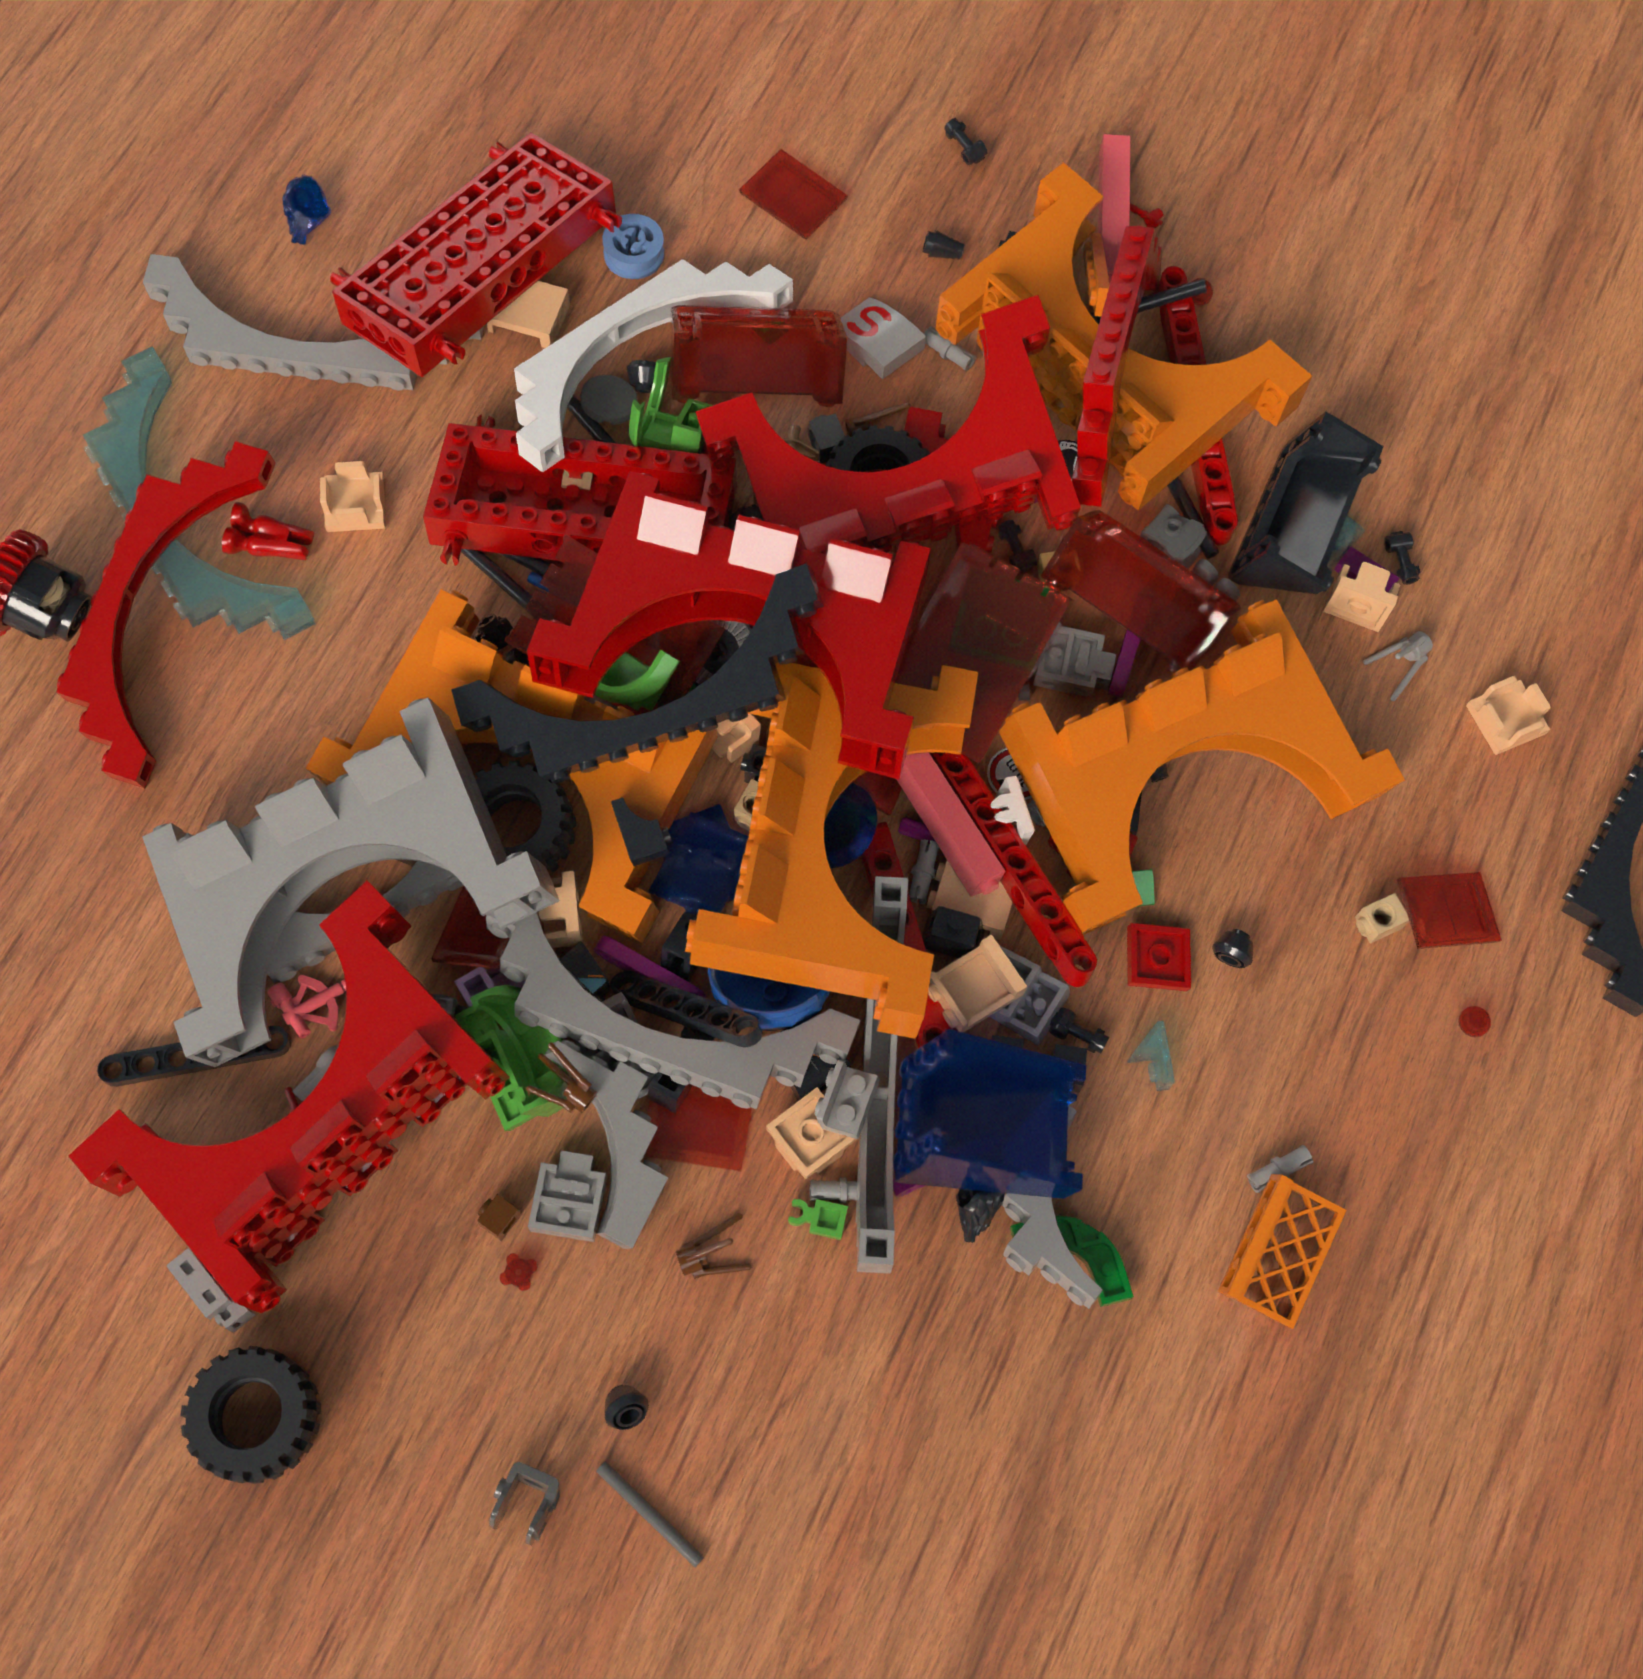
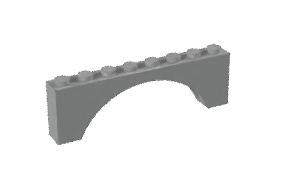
M417 861L409 873L395 887L382 896L405 917L411 909L418 905H428L437 899V895L446 890H456L463 884L452 872L436 865ZM294 912L281 932L270 959L267 975L273 983L278 981L284 982L293 978L297 973L296 971L307 965L314 966L325 959L326 955L335 951L330 939L319 926L330 914Z

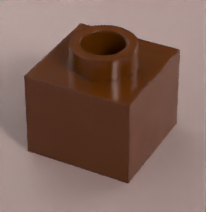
M497 1194L493 1200L489 1198L478 1211L480 1217L477 1222L482 1228L502 1242L521 1217V1213L515 1206Z

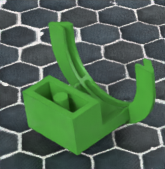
M671 357L659 359L656 362L652 390L644 417L645 402H642L641 405L637 400L632 402L629 423L630 439L636 447L642 446L701 454L706 442L695 411L713 405L688 398L679 416L661 412L668 383Z
M660 650L652 665L648 666L630 653L625 652L607 671L594 695L608 702L627 704L639 711L640 707L652 711L680 661Z

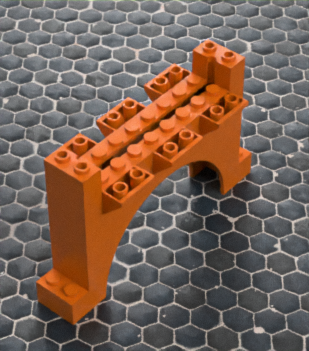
M1063 162L1040 180L1033 214L1035 219L940 294L935 328L942 338L948 339L956 345L979 326L976 342L983 351L979 336V330L984 329L981 314L1039 295L1050 331L1043 350L1028 356L1034 375L1039 380L1038 386L1045 406L1055 412L1063 424L1069 425L1076 431L1083 412V381L1099 324L1090 315L1080 298L1073 276L1072 259L1085 240L1095 232L1096 227L1086 218L1103 200L1104 196ZM1270 339L1246 355L1233 360L1208 365L1173 364L1144 356L1128 348L1110 455V463L1118 469L1123 477L1118 488V493L1122 500L1139 511L1254 409L1259 412L1264 420L1271 422L1277 427L1299 407L1312 379V375Z
M440 589L353 746L339 737H335L334 741L323 736L305 769L322 783L330 785L339 776L348 774L343 763L352 759L355 753L373 749L381 745L384 739L391 736L402 735L412 743L400 711L407 708L411 702L417 699L430 698L450 717L462 746L498 744L493 724L488 730L474 732L462 726L459 720L451 690L477 680H482L492 685L521 706L546 716L576 721L618 720L635 716V714L621 706L614 709L599 701H595L592 704L584 700L585 696L532 682L530 667L514 661L513 665L504 661V656L497 652L498 647L485 639H481L480 642L471 639L480 620L473 612L475 608L468 604V598L455 590L448 593ZM715 729L707 732H700L699 730L688 733V738L679 742L671 743L669 740L658 744L659 747L650 752L641 753L640 750L628 754L629 758L621 762L611 763L610 760L599 764L600 768L592 772L581 773V771L569 774L570 779L576 784L585 802L593 836V860L590 877L578 907L589 912L587 915L589 918L643 944L660 912L655 906V900L651 898V895L638 888L652 861L633 866L611 801L623 798L627 807L635 815L649 821L658 819L660 826H667L669 830L718 738Z
M1277 599L1265 603L1264 600L1258 601L1248 607L1249 612L1237 618L1239 622L1231 629V632L1238 645L1227 649L1224 652L1225 656L1213 662L1214 666L1205 669L1203 665L1189 671L1188 667H1185L1171 675L1172 679L1164 683L1162 679L1155 680L1144 687L1145 691L1135 696L1136 700L1127 704L1126 700L1109 706L1108 702L1093 708L1091 710L1092 714L1082 718L1081 714L1069 718L1064 722L1065 726L1055 731L1041 702L1030 706L1029 702L1021 704L1012 710L1013 714L1005 719L1006 723L999 733L1077 885L1071 888L1070 892L1061 896L1081 929L1083 936L1126 916V911L1143 904L1134 881L1129 857L1130 824L1138 797L1146 782L1156 769L1173 759L1191 753L1210 750L1236 751L1263 758L1286 770L1302 782L1320 802L1330 819L1336 818L1384 795L1405 781L1388 748L1378 753L1374 748L1361 755L1359 754Z
M779 662L775 663L786 700L778 702L779 706L769 711L761 712L760 709L748 712V714L769 717L771 722L766 755H764L752 810L749 838L747 839L745 853L743 854L739 883L735 892L732 915L699 909L697 920H690L685 952L691 953V965L876 1000L873 1019L879 1020L878 1032L916 1039L925 1015L934 954L900 944L885 936L862 918L839 889L826 856L824 823L828 813L842 792L867 771L838 763L842 737H840L842 729L841 717L833 690L820 669L794 663L780 665ZM942 665L939 676L933 675L930 690L895 683L887 710H900L914 717L907 755L926 752L961 754L965 728L970 727L978 672Z

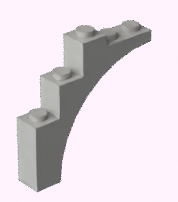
M562 1040V1042L556 1041L554 1042L555 1046L566 1056L579 1073L592 1083L591 1087L598 1092L592 1103L597 1109L607 1136L611 1157V1185L606 1210L596 1234L623 1249H632L668 1179L667 1176L660 1173L662 1168L648 1160H644L641 1163L658 1127L650 1123L652 1118L638 1110H634L633 1113L631 1112L648 1076L641 1073L642 1068L628 1060L612 1064L609 1070L607 1069L608 1064L604 1060L592 1055L590 1058L579 1053L580 1048L574 1043L567 1040ZM548 1048L545 1056L554 1061L562 1068H564L569 1073V1071L562 1065V1063L555 1057L553 1052Z
M1051 1091L1005 1144L1000 1156L1009 1170L1022 1174L1020 1179L1005 1195L1002 1206L1011 1219L1024 1223L1022 1228L1007 1244L1003 1255L1006 1257L1007 1263L1018 1272L1023 1271L1028 1276L1038 1267L1041 1269L1042 1276L1050 1283H1058L1067 1291L1068 1297L1074 1303L1080 1306L1085 1305L1090 1309L1098 1299L1102 1289L1082 1270L1068 1250L1057 1226L1051 1200V1172L1055 1151L1059 1141L1072 1124L1077 1111Z

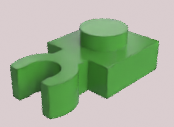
M794 1199L792 1201V1206L800 1208L803 1211V1215L799 1218L789 1216V1224L801 1226L809 1223L811 1224L810 1234L841 1240L848 1206L816 1199L815 1207L811 1208L803 1200Z

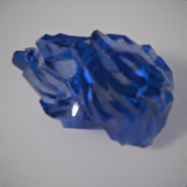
M302 174L301 177H295L286 186L282 203L284 215H286L287 223L289 224L288 231L292 235L291 242L293 244L298 242L300 245H306L307 235L328 218L331 209L327 206L326 196L321 185L311 175Z

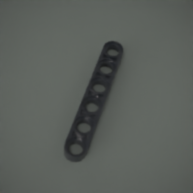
M622 971L616 974L610 981V987L614 995L622 992L630 1006L739 1047H751L762 1038L763 1032L759 1022L751 1014L632 971ZM633 983L629 988L619 990L622 985ZM656 992L652 997L642 999L646 993ZM680 1000L677 1005L670 1008L666 1007L669 1002ZM704 1009L701 1014L694 1017L690 1016L693 1011ZM721 1018H729L726 1023L720 1026L714 1025ZM746 1027H754V1029L750 1033L746 1035H739V1032Z
M268 1026L270 1035H283L284 1042L282 1046L277 1049H270L267 1047L266 1042L250 1050L247 1054L239 1055L216 1067L189 1058L180 1067L172 1066L170 1063L172 1055L175 1052L183 1051L179 1042L106 1056L98 1064L97 1073L99 1078L107 1085L118 1087L280 1057L289 1051L291 1039L282 1027ZM143 1058H154L155 1065L150 1072H139L138 1064ZM113 1063H120L122 1065L121 1074L114 1079L107 1078V1067Z

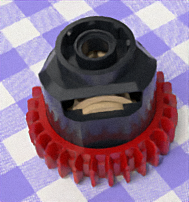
M23 529L11 532L10 535L6 536L5 541L0 543V637L13 627L39 640L43 638L53 640L61 638L68 642L75 636L82 621L85 619L91 605L92 596L84 592L86 584L83 576L48 559L49 547L46 541Z

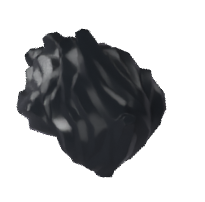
M994 1161L966 1163L963 1170L966 1180L956 1195L962 1231L964 1232V1241L968 1243H974L976 1236H979L980 1232H984L990 1226L994 1215L1002 1206L1007 1187L1002 1174L994 1166Z

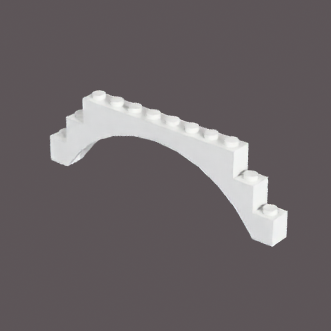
M682 259L647 281L633 292L627 294L610 307H607L590 320L514 368L517 391L523 394L515 400L518 422L524 426L516 433L519 455L541 472H544L565 457L562 428L567 405L583 377L597 361L617 345L645 330L673 320L702 314L743 312L774 315L793 302V279L770 264L750 277L728 262H724L709 273L704 274Z

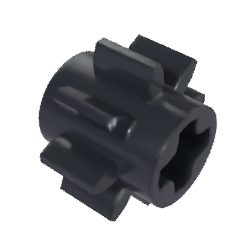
M490 614L479 621L477 625V632L479 634L475 636L478 642L481 639H485L497 646L498 651L507 646L512 640L510 631L513 627L506 616L501 618L495 614Z

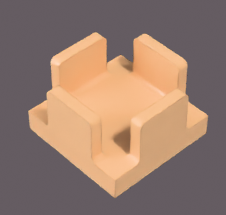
M364 461L335 463L337 475H324V477H320V503L325 514V528L327 532L385 528L383 472H368Z
M1363 562L1356 579L1353 580L1346 577L1350 566L1344 564L1337 576L1323 612L1379 632L1395 607L1400 584L1394 583L1388 593L1385 591L1390 571Z
M1515 676L1489 686L1482 696L1470 700L1466 705L1495 755L1543 736L1550 730L1544 720V715L1550 709V704L1539 686L1535 683L1526 690L1522 681L1517 680Z
M748 714L747 718L736 722H730L729 719L719 722L718 727L715 729L718 738L712 749L720 758L727 755V759L731 763L744 753L750 754L752 745H759L761 724L752 714Z
M574 871L561 872L562 877L551 878L560 901L539 911L540 920L544 921L543 934L552 948L571 947L572 949L580 941L583 942L581 910L578 907L580 903L579 889Z
M817 1087L766 1125V1130L776 1142L775 1147L794 1171L798 1169L805 1180L813 1173L819 1174L843 1155L844 1150L857 1140L821 1128L815 1116V1108L818 1100L824 1098V1095Z

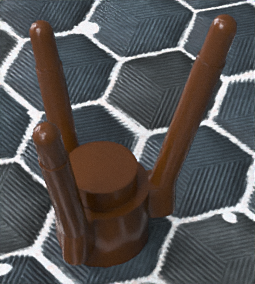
M910 403L886 408L865 416L845 419L847 435L852 437V431L862 428L863 431L868 430L870 421L910 408Z
M549 1043L548 1048L575 1079L573 1080L543 1053H540L538 1058L568 1084L563 1092L567 1099H562L531 1085L527 1086L526 1090L562 1106L569 1113L575 1108L583 1113L598 1092L591 1087L592 1083L579 1073L555 1044Z
M741 1213L729 1218L697 1239L683 1244L684 1248L676 1251L684 1276L692 1273L694 1279L705 1275L751 1270L752 1266L750 1264L702 1267L708 1264L706 1255L731 1245L733 1239L728 1238L705 1248L701 1244L743 1218Z

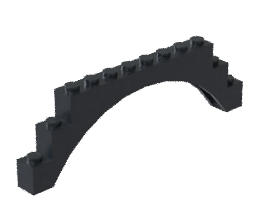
M807 563L776 574L760 617L740 648L712 677L684 697L658 709L618 720L576 721L546 716L521 706L482 680L474 681L451 691L462 726L474 732H481L490 729L493 724L501 752L512 755V757H522L531 753L530 749H532L539 777L552 783H559L570 779L569 774L581 771V773L595 771L600 768L599 764L610 760L611 763L621 762L628 759V754L640 750L641 753L650 752L659 747L658 744L669 740L671 743L679 742L688 738V733L696 730L700 732L711 731L718 727L719 722L728 719L730 722L740 721L748 717V712L757 709L763 712L778 707V702L786 700L775 663L779 662L780 665L789 664L796 661L798 655L805 653L794 617H810L817 613L816 609L824 607L814 571Z
M1643 745L1637 754L1641 758L1638 765L1633 764L1626 774L1625 779L1629 781L1626 788L1622 787L1613 799V803L1616 804L1613 812L1609 811L1600 824L1604 828L1600 836L1596 835L1588 847V851L1592 852L1588 860L1584 859L1575 872V875L1579 876L1576 883H1571L1562 897L1566 902L1561 910L1590 927L1583 939L1586 946L1582 955L1612 971L1604 982V987L1607 990L1603 999L1634 1017L1643 1013V948L1631 909L1629 875L1634 843L1643 822Z

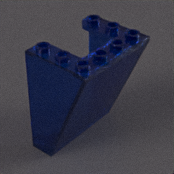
M947 1029L904 1058L900 1066L902 1087L897 1100L900 1114L895 1129V1136L898 1139L897 1152L893 1159L895 1182L1060 1199L1083 1190V1174L1071 1171L1075 1169V1162L1067 1160L1068 1107L1069 1104L1077 1100V1094L1071 1093V1084L1074 1081L1084 1082L1086 1080V1065L952 1029Z

